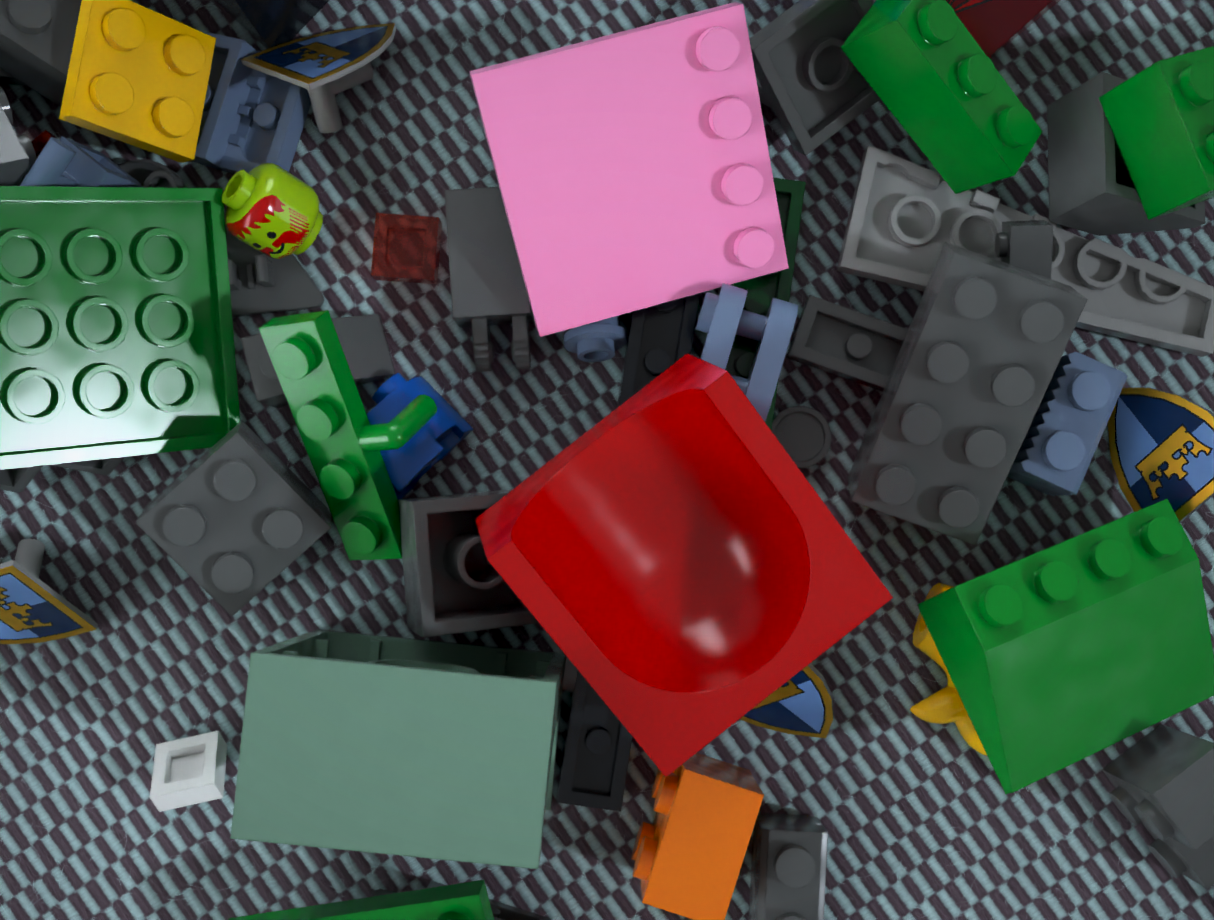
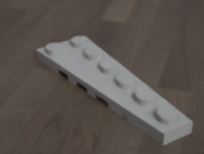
M868 146L864 151L836 271L924 292L945 242L1001 261V257H996L995 237L997 233L1002 232V222L1045 220L1054 225L1051 279L1071 286L1088 299L1075 327L1200 357L1213 354V286L1148 259L1130 256L1125 250L1097 238L1088 240L1057 227V223L1050 222L1048 218L1039 214L1030 216L999 203L1000 198L977 189L975 192L967 190L955 194L946 181L941 179L942 176L939 173L879 148Z

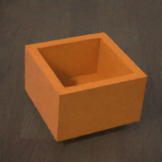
M696 753L667 777L658 769L651 797L655 798L653 811L656 812L653 824L643 821L639 828L631 860L635 861L632 876L640 879L641 897L644 904L693 920H725L764 794L750 770Z

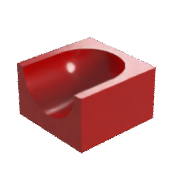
M688 353L475 518L484 552L489 563L665 777L893 598L729 372Z

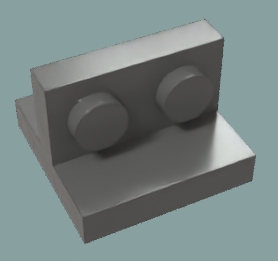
M799 0L749 38L760 103L774 110L793 149L805 156L880 100V97L841 49V46L873 5L871 0Z

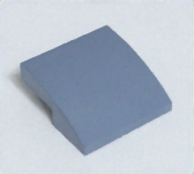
M201 31L215 37L216 42L196 153L192 162L231 174H235L239 170L249 172L262 163H273L289 172L311 105L308 90L244 66L241 59L261 52L253 48L245 40Z

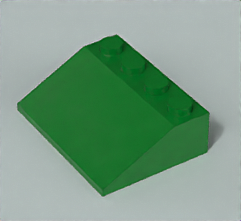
M1168 499L959 584L917 604L1005 794L1018 791L1214 696V655L1199 558Z

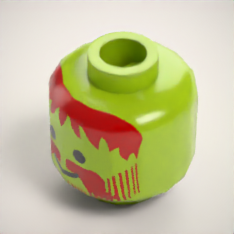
M262 163L249 172L239 170L229 180L222 194V202L227 205L225 222L229 232L268 257L281 259L292 253L299 255L312 245L320 232L323 215L319 211V198L312 187L279 165Z

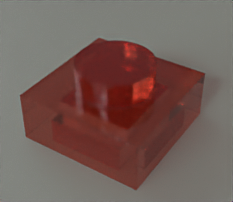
M376 213L371 276L375 280L437 285L442 232L440 218Z

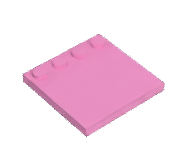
M733 2L469 71L533 318L540 337L720 288L722 283L731 285L789 269L745 10L742 3Z

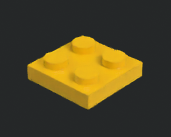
M82 0L59 119L180 163L194 160L216 38L130 0Z

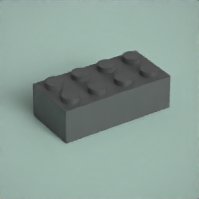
M945 242L847 477L851 501L976 545L1088 299L1069 285Z

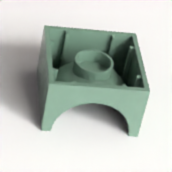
M320 629L251 652L230 839L538 869L545 810H551L563 693L562 681L566 655L555 652Z

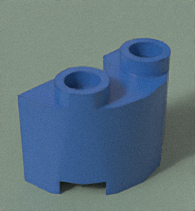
M396 373L386 380L372 396V400L377 405L367 413L370 425L389 423L418 395L431 397L436 403L437 413L403 447L395 450L380 451L397 499H403L429 469L440 460H443L473 430L465 419L422 376L414 377L407 381L400 373Z

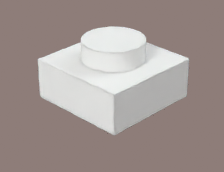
M219 730L156 744L150 799L159 812L223 798L227 744Z

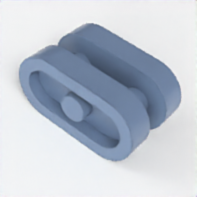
M722 283L719 295L706 292L695 330L707 333L700 359L725 370L735 335L758 341L748 378L730 375L762 419L766 421L795 325L799 305L772 298L767 315L764 316L743 310L748 290Z

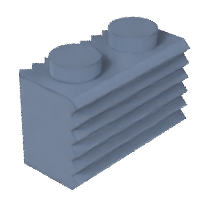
M1077 351L1062 356L1007 477L1054 497L1055 495H1077L1128 376L1120 370Z

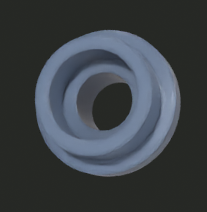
M615 316L569 329L563 335L564 348L569 352L576 353L579 360L601 362L613 358L615 351L626 345L627 337L626 330L619 326V318Z

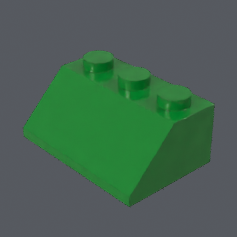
M876 0L841 46L843 52L955 194L1014 176L1043 132L1033 119L1031 113L1023 106L995 68L992 60L986 56L946 0Z

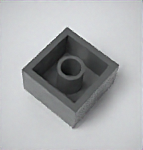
M241 421L149 502L137 519L136 524L217 603L233 616L331 529V512L276 454Z
M513 489L398 499L407 625L410 630L421 637H431L539 623L487 560L475 522V518Z

